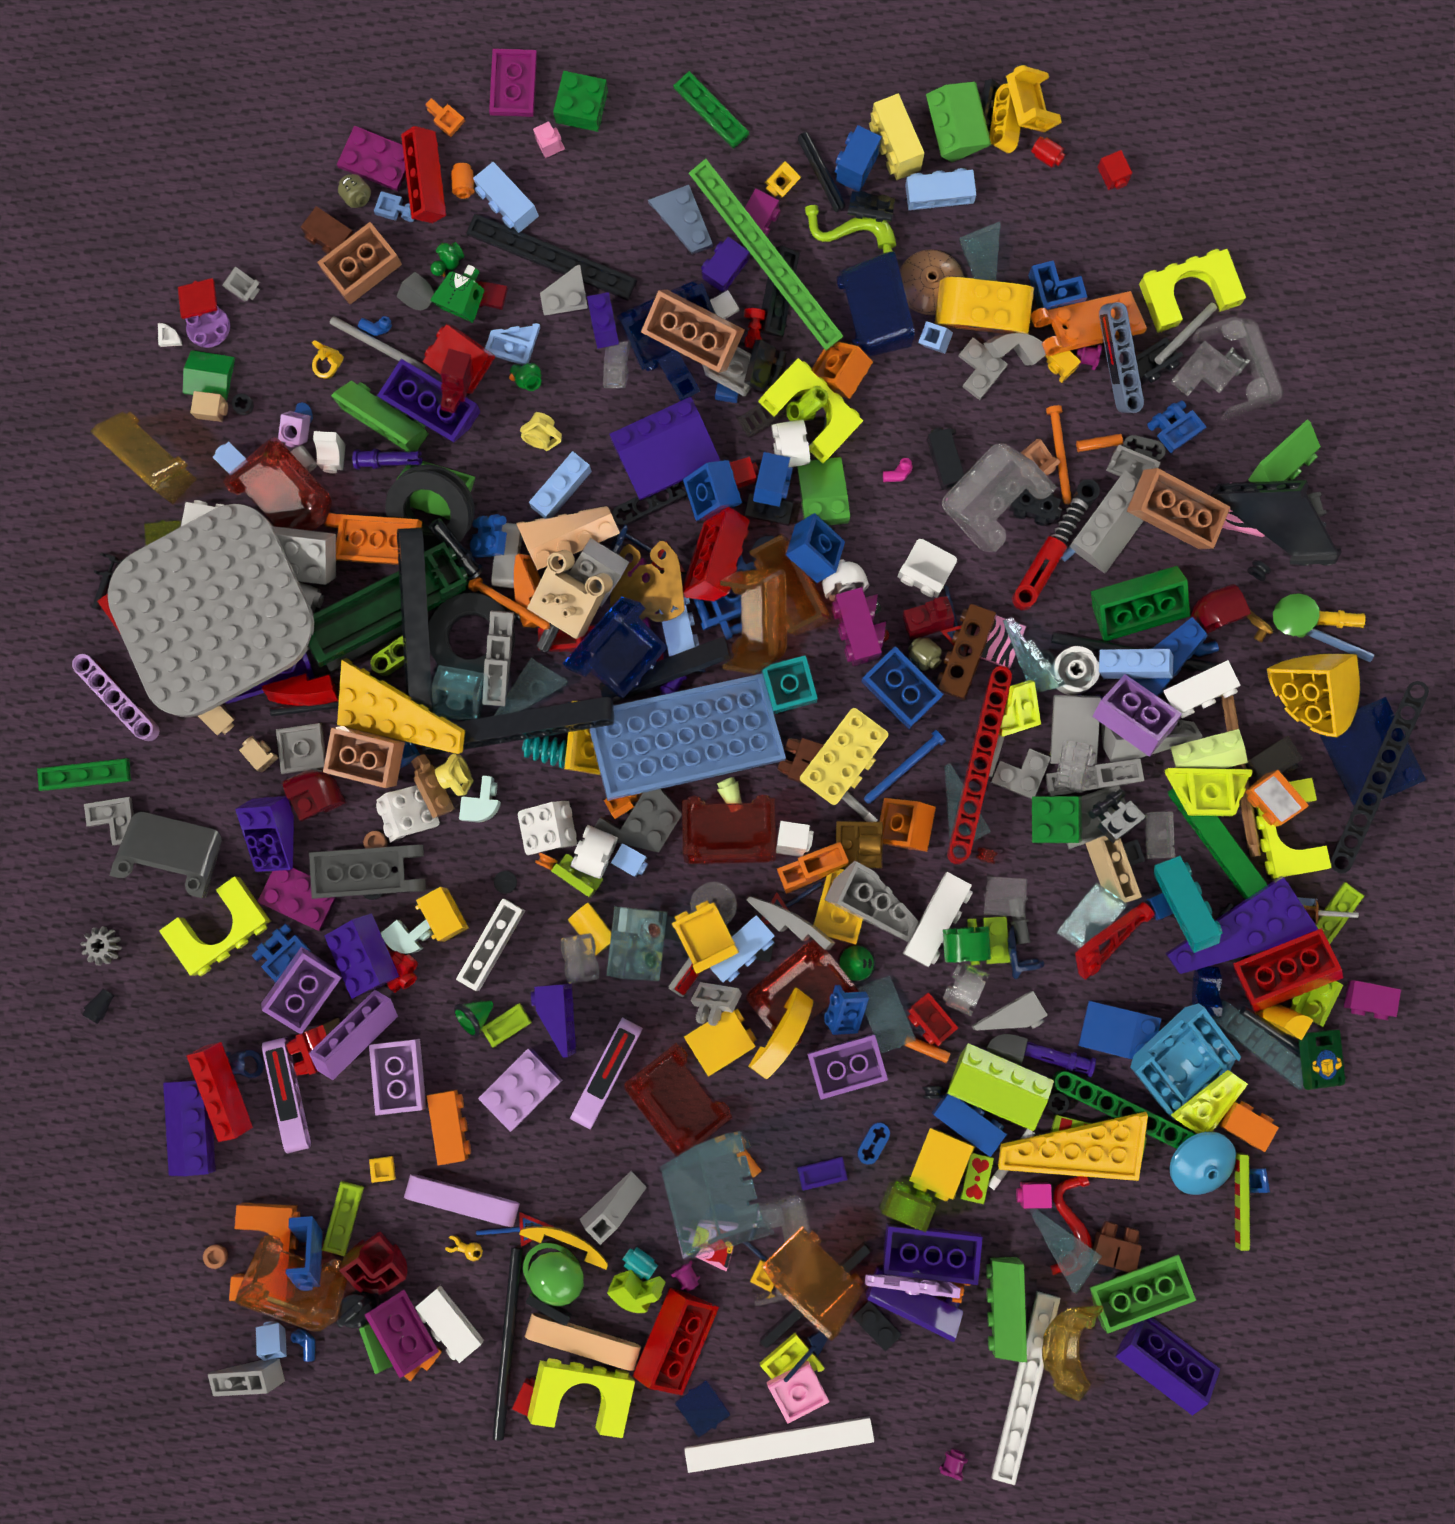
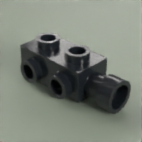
M998 485L993 498V502L1009 504L1008 511L1013 512L1014 517L1026 519L1027 516L1035 519L1034 523L1041 526H1047L1048 523L1052 524L1054 520H1058L1062 511V507H1059L1061 499L1056 498L1055 494L1034 491L1035 489L1029 485L1017 486L1014 492L1007 490L1005 486ZM1022 497L1028 498L1029 502H1023ZM1043 505H1050L1051 509L1046 510Z

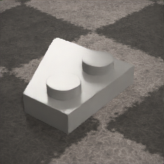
M580 265L575 266L540 293L544 316L588 308Z

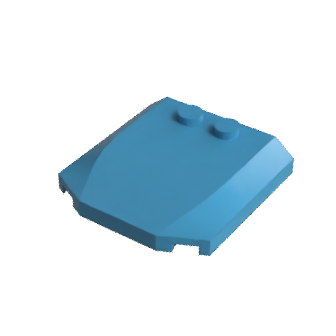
M1198 1003L1185 1007L1133 1056L1130 1068L1168 1116L1176 1120L1171 1116L1172 1113L1225 1071H1230L1235 1060L1240 1061L1241 1056L1207 1010Z

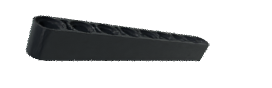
M422 528L397 529L406 695L410 696L411 700L417 704H423L428 707L429 711L433 713Z
M1421 681L1412 682L1407 686L1331 858V867L1337 873H1346L1351 869L1428 697L1429 689ZM1412 686H1422L1424 688L1423 696L1420 698L1412 697L1410 693ZM1406 706L1412 707L1415 712L1414 717L1410 720H1405L1401 716V710ZM1395 728L1404 730L1405 737L1403 740L1394 741L1392 739L1391 733ZM1388 749L1393 750L1396 755L1394 761L1389 763L1382 760V753ZM1376 771H1382L1386 774V780L1381 784H1377L1372 780V775ZM1368 792L1374 793L1377 797L1376 802L1373 805L1365 804L1363 802L1364 794ZM1364 814L1367 817V823L1363 826H1357L1353 822L1355 815ZM1348 835L1356 836L1358 839L1357 845L1354 847L1346 846L1344 843L1345 837ZM1337 857H1346L1349 861L1348 865L1345 868L1337 867L1335 865Z
M602 697L461 721L454 724L465 730L463 750L603 727L612 725L615 721L613 699ZM423 746L424 754L448 753V751Z

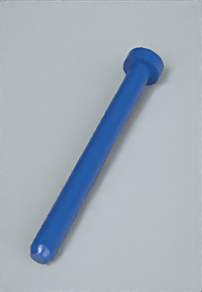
M937 730L932 732L933 737L864 797L867 804L873 802L938 744L943 745L946 742L943 736Z

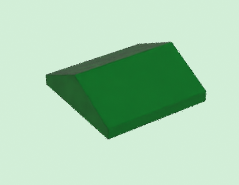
M191 350L183 371V394L193 395L194 391L220 394L227 400L235 357Z

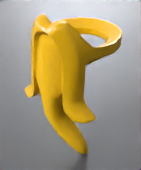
M313 341L312 344L319 349L318 354L313 359V371L319 378H331L341 365L344 357L338 350L325 346L318 341ZM326 357L328 358L327 361L331 364V369L323 374L318 371L317 362L320 358L323 361Z

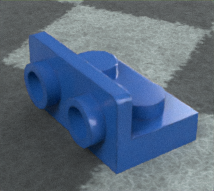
M835 985L833 994L830 995L828 1010L824 1016L825 1024L833 1035L856 1034L859 1032L869 1000L866 992L845 993L841 985Z

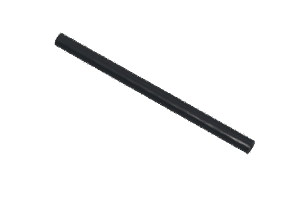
M1053 632L1051 643L1070 647L1080 646L1096 652H1100V650L1141 649ZM1190 658L1181 668L1204 672L1219 665V663Z
M517 1247L511 1248L492 1436V1439L497 1441L504 1440L523 1252V1248Z

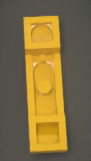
M795 988L784 1005V1008L787 1009L785 1015L766 1047L758 1049L748 1066L764 1079H768L785 1061L807 1024L813 1000L800 989Z
M530 1226L522 1228L519 1235L539 1243L542 1242L545 1234L587 1251L584 1261L605 1270L608 1267V1262L594 1246L571 1232L554 1227Z

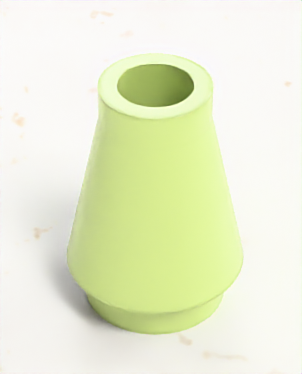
M731 777L718 782L717 791L729 807L730 812L743 808L738 781Z

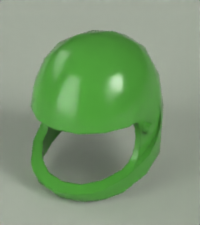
M541 1243L527 1253L523 1263V1273L532 1293L539 1300L552 1306H564L572 1303L580 1296L584 1286L583 1270L576 1256L568 1248L556 1243ZM553 1248L560 1251L540 1255L532 1262L528 1271L529 1262L538 1250Z

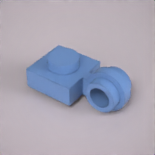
M380 192L374 209V213L377 216L396 221L399 213H401V217L404 220L414 222V219H411L410 204L407 203L405 206H402V197Z

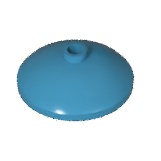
M1202 1132L1188 1138L1177 1148L1171 1159L1170 1176L1173 1183L1182 1192L1191 1195H1201L1214 1191L1223 1185L1233 1172L1236 1164L1235 1148L1226 1136L1217 1132Z

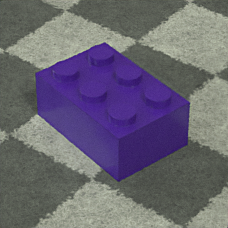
M372 913L353 919L325 935L327 944L351 999L369 993L400 977Z

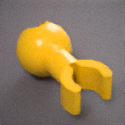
M456 1235L449 1237L458 1246L454 1248L446 1247V1251L465 1253L466 1258L470 1261H477L481 1258L483 1249L480 1244L475 1242L465 1244Z

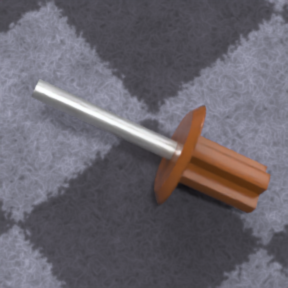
M1316 898L1314 906H1303L1311 919H1313L1315 925L1318 923V916L1358 918L1359 913L1321 911L1319 910Z

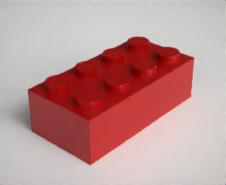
M1322 928L1233 963L1236 975L1254 1013L1343 978L1342 968Z

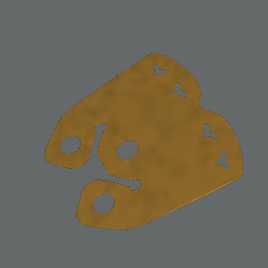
M659 541L650 552L651 560L660 568H664L663 574L652 564L639 565L632 573V576L628 577L627 573L640 561L641 554L631 544L626 545L619 556L625 559L626 554L631 553L633 560L627 565L611 592L610 617L622 624H637L646 617L655 622H663L682 614L685 607L680 563L673 549L665 541ZM661 549L666 551L664 559L658 558V552ZM644 573L650 575V580L647 583L642 581ZM673 606L678 608L677 610L674 609V611L671 612ZM659 609L661 610V612H663V614H661V613L655 614V613H656ZM621 610L623 617L620 616V614L616 615V613H618ZM633 611L638 614V616L634 615L633 617H631Z

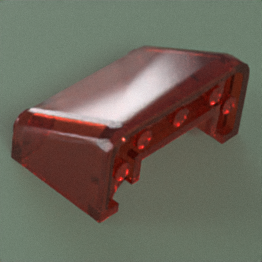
M275 437L263 443L231 471L223 481L229 492L236 495L245 492L269 517L274 527L312 531L326 522L332 506V500L326 490L285 445Z
M758 795L756 799L752 800V803L706 804L705 801L701 800V797L696 796L682 800L683 858L685 863H766L776 860L775 798H770L768 795Z
M813 940L805 944L748 992L746 999L774 1033L787 1011L784 1005L795 988L800 989L813 1000L812 1010L807 1023L829 1006L830 995L833 994L835 985H841L845 993L859 992V990L827 950ZM803 1032L794 1047L798 1046L801 1043Z
M675 1043L626 1081L624 1088L669 1149L676 1156L683 1157L698 1147L733 1116L730 1114L729 1107L724 1102H712L684 1066L687 1064L688 1057L686 1051Z

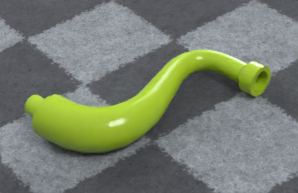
M809 205L805 207L810 231L818 241L831 242L856 231H870L877 238L878 248L883 249L884 258L893 257L892 248L896 246V240L893 230L887 221H882L881 223L876 222V219L865 217L857 219L855 217L829 232H822L818 228V206Z

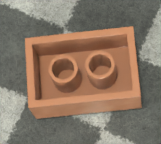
M371 222L317 262L324 274L349 305L402 265L397 254Z
M344 726L332 727L323 772L383 788L397 786L405 742Z

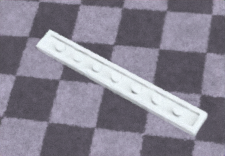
M1036 1292L1026 1333L1027 1362H1019L991 1476L994 1480L1012 1485L1016 1484L1060 1297Z
M868 1416L687 1446L684 1449L688 1473L872 1443L874 1442L871 1419Z

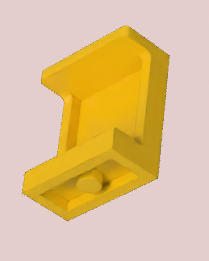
M1021 65L1016 67L1014 72L1006 76L1019 126L1046 132L1062 123L1060 114L1046 110L1040 83L1049 78L1047 72Z
M708 900L695 906L697 911L691 914L685 911L675 916L676 921L671 923L683 943L696 974L739 953L715 902L709 904Z
M738 1008L733 1013L722 1012L721 1019L716 1026L706 1022L684 1036L708 1077L756 1047L754 1042L757 1039L750 1028L745 1030L741 1023L745 1019Z
M930 1128L909 1181L913 1182V1187L926 1192L929 1189L936 1192L935 1197L948 1202L949 1198L955 1199L957 1189L975 1146Z

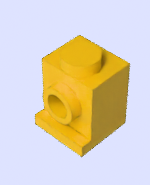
M785 161L765 181L768 185L766 190L774 198L777 195L782 198L801 177ZM777 178L784 180L783 186L777 185Z
M1071 351L1061 352L1053 356L1045 355L1048 368L1052 373L1061 376L1059 379L1061 383L1081 363Z

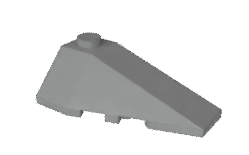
M1178 720L1172 732L1152 754L1171 749L1172 746L1202 739V734L1194 722ZM1101 723L1103 748L1110 762L1133 760L1148 756Z
M857 861L850 864L834 879L824 899L906 942H910L919 923L906 906L893 895L892 890L879 879L877 873Z

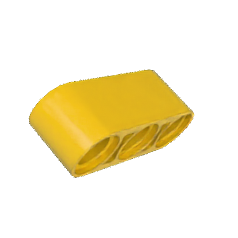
M1003 84L996 91L989 137L992 145L1005 153H1011L1018 145L1021 126L1018 125L1008 84Z

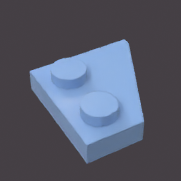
M535 323L532 324L533 326L519 328V326L510 327L507 330H491L485 349L497 358L525 365L529 363L540 330V324Z

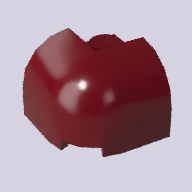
M1230 584L1211 591L1199 599L1193 607L1191 617L1196 620L1206 633H1210L1224 625L1246 618L1251 612L1239 587L1235 584Z
M306 770L282 781L286 797L291 801L299 821H303L322 811L326 813L346 803L336 780L332 775L324 773L323 770Z
M381 1231L368 1240H361L344 1257L339 1270L360 1293L364 1291L378 1293L379 1295L388 1292L404 1281L408 1272L407 1263L401 1250L396 1244L392 1245Z

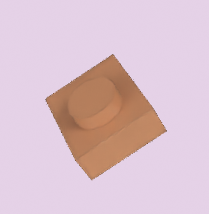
M1036 439L1021 452L1025 461L1037 475H1050L1060 463L1058 458L1051 455L1041 439Z

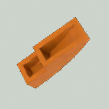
M518 554L515 556L514 564L516 603L527 609L541 578L531 556ZM520 616L523 627H537L534 623Z
M841 842L799 857L798 861L777 868V871L787 894L849 864Z

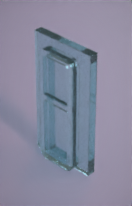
M1095 883L1058 929L1057 933L1078 948H1081L1091 938L1110 926L1127 906V903L1098 883Z
M890 976L872 981L856 989V992H866L869 996L865 1014L876 1037L881 1054L916 1041Z

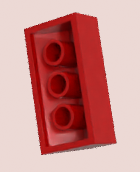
M728 506L704 522L684 581V598L716 601L723 596L725 597L730 592V583L737 571L736 564L743 552L742 545L749 533L748 526L750 520Z
M669 1288L633 1377L649 1389L683 1395L719 1307L687 1292Z

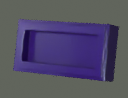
M843 1157L797 1167L803 1191L848 1180Z

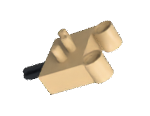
M568 550L552 553L548 557L547 568L527 607L528 610L550 624V628L543 631L537 644L539 650L543 652L550 650L559 630L564 631L575 639L584 636L605 594L610 592L613 586L611 577L605 573L588 578L585 585L565 573L564 571L571 569L575 563L573 554ZM559 556L564 561L563 567L558 562ZM597 580H599V581L601 582V584H602V590H599V589L597 588V586H596V581H597Z

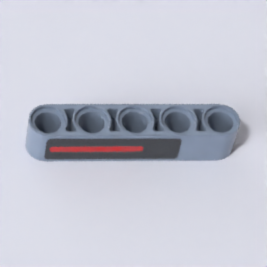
M1108 303L1100 308L1099 319L1115 405L1121 413H1137L1143 408L1144 399L1128 311L1123 303ZM1112 308L1115 310V317H1114V319H1113V317L1111 316V310H1112ZM1116 331L1119 332V340H1118V341H1117L1116 338H1115V333H1116ZM1121 353L1123 354V357H1124V360H1123L1122 363H1121L1120 360H1119V356H1120ZM1125 376L1128 379V383L1126 386L1123 382ZM1129 398L1132 401V405L1130 408L1128 407Z

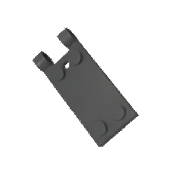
M423 845L309 853L312 899L426 891L425 879L405 880L403 858L424 857ZM397 867L398 872L392 873L391 869Z

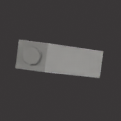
M1029 991L971 1025L973 1030L1023 1028L1029 1026L1033 1029L1044 1023L1043 1018L1048 1015L1034 991Z
M280 1359L259 1360L208 1373L213 1396L266 1394L285 1382Z

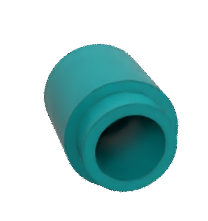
M638 1247L634 1250L630 1248L622 1259L625 1261L623 1267L632 1270L640 1279L649 1280L658 1267L654 1262L655 1259Z

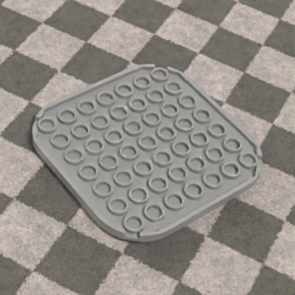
M241 504L217 507L137 550L118 565L109 583L108 603L110 611L148 697L161 710L180 717L202 715L289 669L305 655L311 635L314 634L312 610L274 528L257 510Z

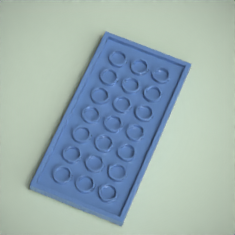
M763 674L615 705L614 724L589 729L607 801L785 761L786 759Z

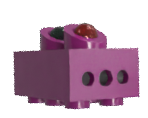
M862 587L836 594L831 606L834 619H839L840 622L838 628L840 639L846 642L844 649L847 662H852L853 667L878 660L882 653L883 642H886L890 636L888 630L885 629L886 622L873 625L874 615L881 611V605L877 601L878 594L865 597Z

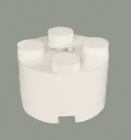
M804 420L771 425L773 438H775V443H773L775 454L790 457L789 467L809 464L810 452L806 439L807 432Z
M1073 646L1062 651L1055 658L1050 670L1053 686L1067 695H1077L1086 692L1096 683L1100 675L1099 662L1089 649L1080 646ZM1073 667H1076V671L1079 672L1077 675H1073V671H1071Z
M587 825L583 834L585 839L578 842L575 849V854L578 855L574 856L570 867L600 879L609 864L610 856L614 852L618 838Z

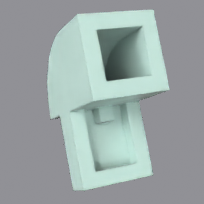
M482 776L480 798H461L459 820L484 822L491 819L497 813L501 802L492 800V796L497 794V783L494 782L493 777Z
M396 920L381 932L384 942L392 950L411 954L422 950L423 947L418 941L420 939L422 942L425 941L433 932L427 920H424L411 932L401 920Z

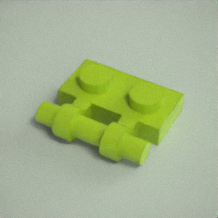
M982 918L983 927L989 926L991 959L986 960V964L1010 963L1007 918ZM967 919L968 927H974L975 931V927H977L976 919ZM973 961L971 965H980V961Z

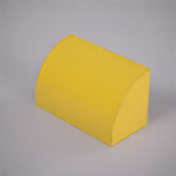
M586 903L568 919L595 956L617 940L590 903Z
M1280 1004L1256 1012L1257 1015L1282 1032L1300 1040L1303 1039L1313 1022V1019Z

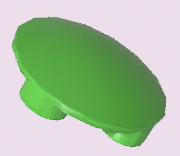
M1291 594L1282 598L1276 604L1273 611V621L1277 629L1284 634L1299 638L1306 636L1317 625L1320 617V610L1315 600L1303 594Z

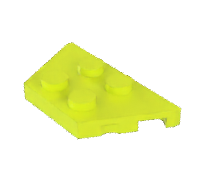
M1168 768L1165 770V774L1188 816H1233L1237 813L1240 805L1239 801L1245 793V785L1248 778L1252 775V770Z

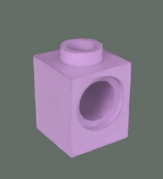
M293 411L281 414L278 441L286 442L285 445L289 447H298L308 441L311 416ZM291 426L296 428L297 435L293 434Z

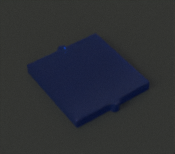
M707 1380L696 1388L689 1389L685 1396L675 1402L698 1438L710 1429H716L718 1423L730 1416L729 1411Z

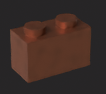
M317 206L301 226L305 234L304 238L313 245L316 243L321 245L322 250L326 254H329L354 234L351 229Z

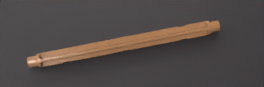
M1221 695L1227 732L1237 730L1239 725L1234 697L1232 695L1224 699L1223 695ZM1246 764L1236 765L1234 769H1246ZM1248 780L1245 785L1246 790L1250 787ZM1245 792L1240 799V806L1244 821L1247 849L1249 848L1250 857L1261 856V844L1259 842L1254 809L1248 801V795Z

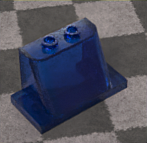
M621 596L562 664L568 670L584 677L591 672L617 696L624 698L632 688L641 682L642 676L656 665V660L668 647L639 618L646 608L638 601Z

